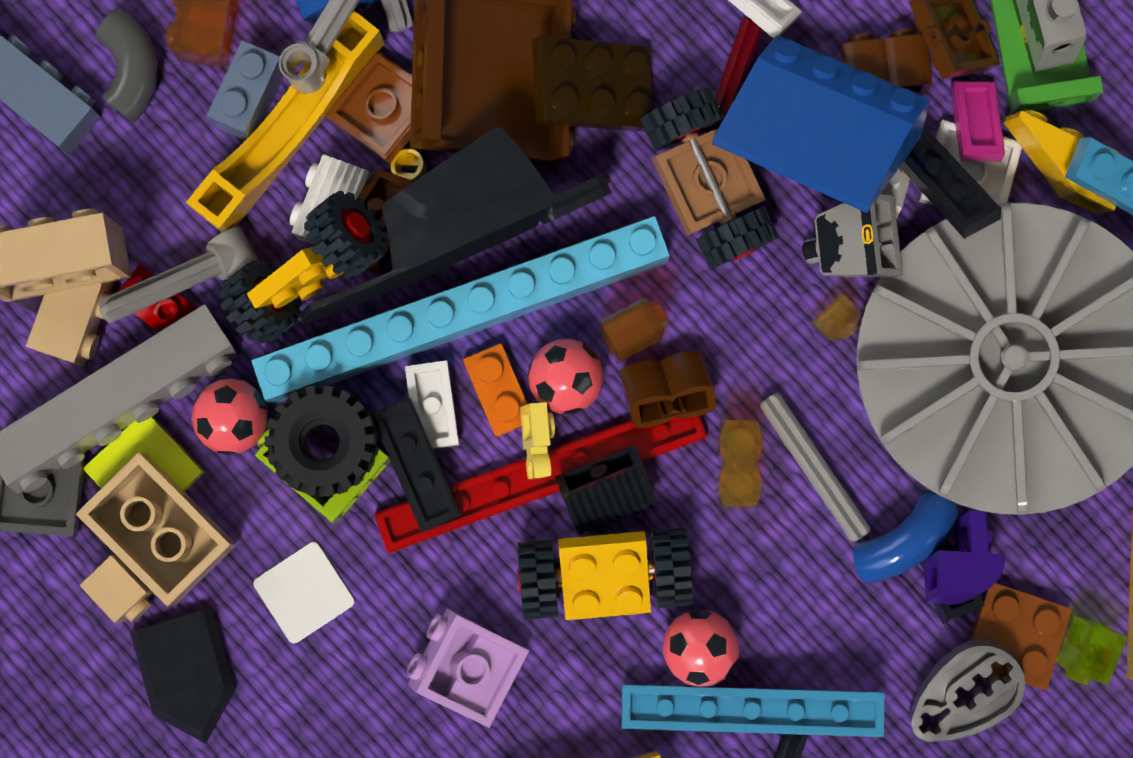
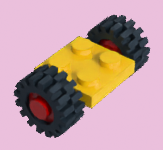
M337 191L335 194L330 195L306 216L308 221L304 223V229L309 231L306 239L308 242L314 243V247L302 249L280 268L273 266L269 269V262L262 261L259 263L258 260H252L223 282L221 286L223 289L220 291L219 298L225 300L221 303L222 310H229L230 312L226 317L230 323L236 321L238 324L236 330L240 334L247 331V339L251 341L258 338L259 343H266L267 341L270 343L298 322L297 319L302 312L298 310L302 306L301 300H307L324 289L322 285L324 280L336 278L343 273L345 277L353 275L356 277L385 255L384 252L388 249V244L385 241L388 239L387 232L380 231L384 224L381 219H374L375 210L372 207L367 210L364 207L366 201L361 197L355 201V196L351 192L344 194L343 191Z
M685 527L650 530L652 563L647 560L645 531L558 539L561 569H556L557 574H555L552 539L517 542L519 594H521L524 620L559 617L556 582H558V588L563 589L565 620L651 613L649 580L653 579V577L658 608L692 605V567Z

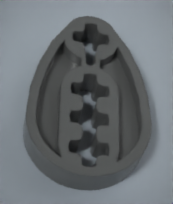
M974 639L955 647L927 675L916 694L909 714L914 734L926 742L955 740L991 728L1009 717L1020 705L1025 692L1024 674L1015 655L1004 645L987 639ZM995 661L1001 665L1008 662L1006 665L1008 674L1003 677L998 673L991 675L993 672L991 664ZM980 674L983 678L990 676L988 680L991 686L985 690L980 685L976 686L971 691L973 696L971 701L966 702L963 698L955 701L958 698L957 688L963 687L964 690L968 691L975 686L973 679L975 675ZM925 712L931 716L939 713L937 715L938 725L932 727L927 723L921 726L923 724L921 715Z

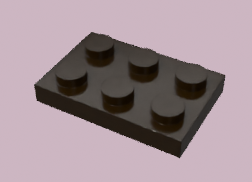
M539 36L532 40L537 124L645 132L640 119L653 111L649 46Z

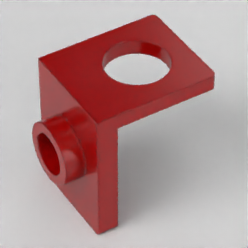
M139 264L132 272V278H128L117 292L135 285L141 279L144 281L154 275ZM176 294L134 314L160 332L197 308L181 295Z

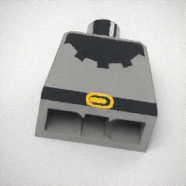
M1013 0L1032 72L1035 73L1074 63L1086 39V28L1078 0Z
M880 194L867 213L842 203L817 215L815 219L816 237L804 241L802 253L809 264L819 263L822 275L837 277L903 276L893 195Z

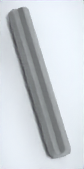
M775 393L762 401L760 404L761 410L849 540L855 542L866 536L870 532V526L782 396Z

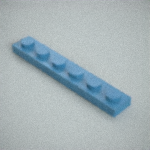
M622 685L621 729L884 737V692Z

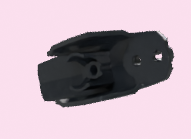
M495 127L383 203L382 211L388 233L393 266L391 272L351 289L309 303L301 312L302 323L305 325L419 280L537 227L540 221L544 225L612 193L608 184L611 182L610 177L605 172L566 191L555 194L550 190L542 176L516 142L503 128Z

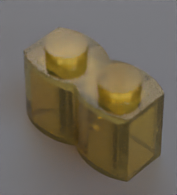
M726 420L718 431L716 452L721 467L715 481V494L720 508L751 509L759 501L762 481L756 463L760 457L763 442L761 429L757 421Z

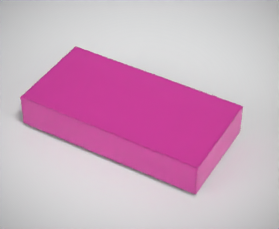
M954 81L951 87V97L960 161L1001 162L1005 156L995 81Z

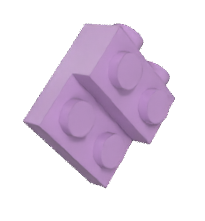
M447 608L443 616L437 614L432 619L427 630V638L431 640L424 654L417 653L411 659L406 672L407 677L411 678L408 686L417 694L490 728L529 650Z

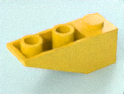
M1026 109L1005 118L1004 125L1060 198L1095 215L1115 210L1116 206L1065 178L1080 138H1084L1083 134L1066 127L1059 129L1047 123L1046 116L1033 110Z

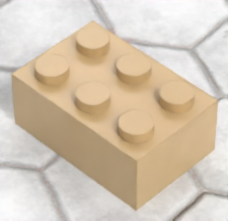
M98 209L78 210L71 213V219L56 222L53 217L36 218L28 221L29 227L12 230L11 226H0V300L9 302L132 278L123 228L103 212L98 213Z
M140 452L76 513L167 607L177 605L237 545L147 454Z

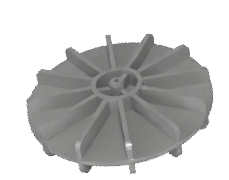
M1004 203L998 204L1001 207L1000 220L965 239L945 219L919 235L900 252L903 276L881 277L865 308L857 344V372L863 404L871 425L893 459L909 475L926 488L959 505L997 514L1025 515L1057 510L1084 501L1107 488L1133 466V251L1105 228L1072 212L1046 205Z

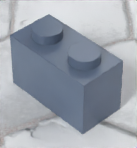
M241 40L206 115L215 128L243 140H246L264 121L284 78L279 68L280 56Z

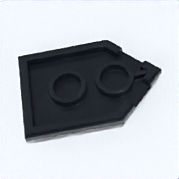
M213 607L130 632L152 714L205 744L208 742L225 707L229 704L236 691Z

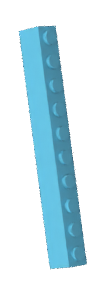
M654 216L251 360L265 401L274 405L290 399L288 395L295 391L299 393L305 391V387L316 386L321 388L324 385L336 383L668 263L670 255Z

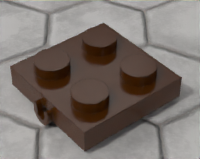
M912 0L909 2L914 13L915 25L923 34L931 52L932 64L939 71L942 79L986 72L1001 64L988 36L990 24L986 20H981L973 0ZM983 24L985 29L979 32L977 28Z

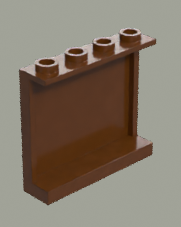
M415 0L410 148L457 153L493 128L500 127L516 142L531 163L554 165L567 158L574 140L573 131L569 129V126L536 123L532 40L539 36L571 39V31L576 21V12L572 7V0Z

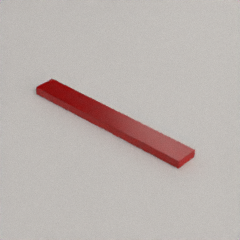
M700 416L691 418L674 417L666 423L646 428L633 427L630 420L548 450L551 463V476L528 479L526 471L527 458L451 485V491L462 515L423 533L408 501L376 512L374 516L387 553L390 554L558 493L560 489L555 476L629 446L635 445L643 462L708 437Z

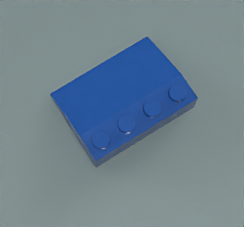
M777 35L755 62L713 137L712 145L867 213L921 138L931 100Z

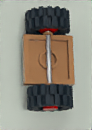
M703 87L654 109L651 113L643 116L640 121L654 151L667 148L681 141L683 143L652 158V162L687 236L717 222H720V225H722L696 239L709 269L712 270L727 262L736 261L757 251L761 246L778 239L779 235L766 207L759 208L737 218V213L755 206L766 199L748 161L712 145L713 137L718 128L704 135H698V133L715 125L724 118L710 87Z

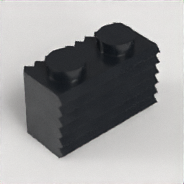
M635 445L555 476L576 531L581 535L585 531L599 530L607 525L609 521L615 522L617 518L623 519L625 515L639 514L647 509L649 505L655 506L657 503Z

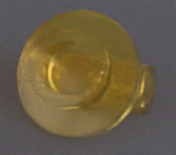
M841 293L811 323L830 341L846 339L857 329L860 312Z

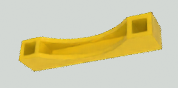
M353 11L326 55L331 61L326 68L327 76L323 86L316 92L304 94L295 90L291 85L258 128L231 155L212 169L186 203L220 232L237 227L326 117L325 114L373 55L382 48L384 41L380 30ZM306 62L298 76L306 74L310 70L312 62Z

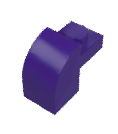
M969 510L955 521L956 551L938 550L924 561L926 603L956 605L968 602L992 587L1000 578L1005 565V554L989 553L992 545V530L987 525L985 511Z

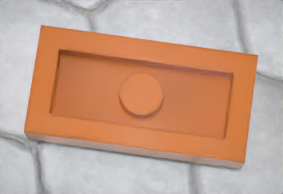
M497 344L462 359L495 437L498 438L521 428L520 407L527 405V402L502 344Z

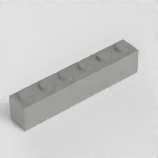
M204 304L2 429L0 431V475L6 485L17 494L23 491L28 493L38 489L46 483L47 476L59 468L68 469L82 461L86 451L98 444L104 446L113 442L122 434L121 430L134 421L140 423L154 416L159 410L158 406L171 398L176 400L188 395L196 387L195 383L210 375L213 377L226 371L232 365L231 361L238 356L206 305Z

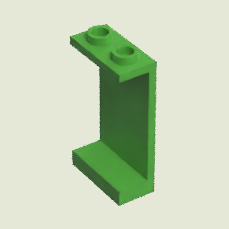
M990 0L1011 115L1026 109L1039 111L1091 103L1103 93L1101 76L1090 77L1084 43L1074 63L1033 73L1013 0Z

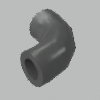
M119 7L104 18L96 33L97 40L111 52L116 63L115 76L101 97L132 123H135L143 114L155 92L158 62L150 35L125 8Z

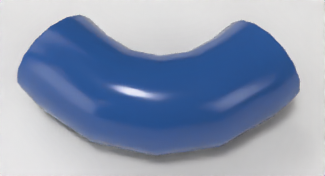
M935 492L922 494L917 499L910 515L899 526L882 536L857 543L853 559L859 577L868 584L879 582L903 574L926 560L944 542L954 526L958 514L956 504Z

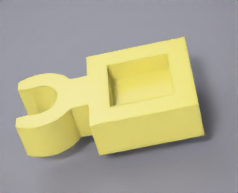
M547 402L530 403L520 407L523 450L527 451V478H545L551 476V463L547 446H550V438L554 437L555 422L553 414L547 412Z

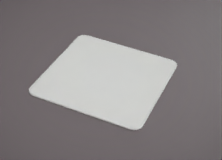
M316 542L309 543L256 578L253 583L285 636L293 644L298 643L351 608L354 604L353 597Z

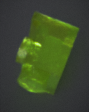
M1071 613L1069 621L1072 624L1056 663L1066 669L1064 676L1075 682L1089 686L1092 679L1108 685L1128 637L1107 625Z

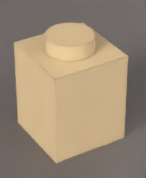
M111 555L79 585L114 623L125 622L127 619L131 623L136 621L149 609L151 604L147 600L154 594L117 555Z

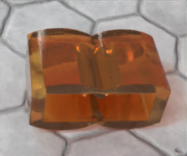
M643 297L600 320L598 329L614 361L618 364L662 341V336L665 335V325L668 324V320L657 301L650 303L646 297Z

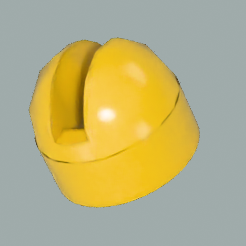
M404 149L391 162V171L395 175L415 182L426 174L427 166L419 152L413 149ZM402 168L414 170L416 172L404 173L402 172Z

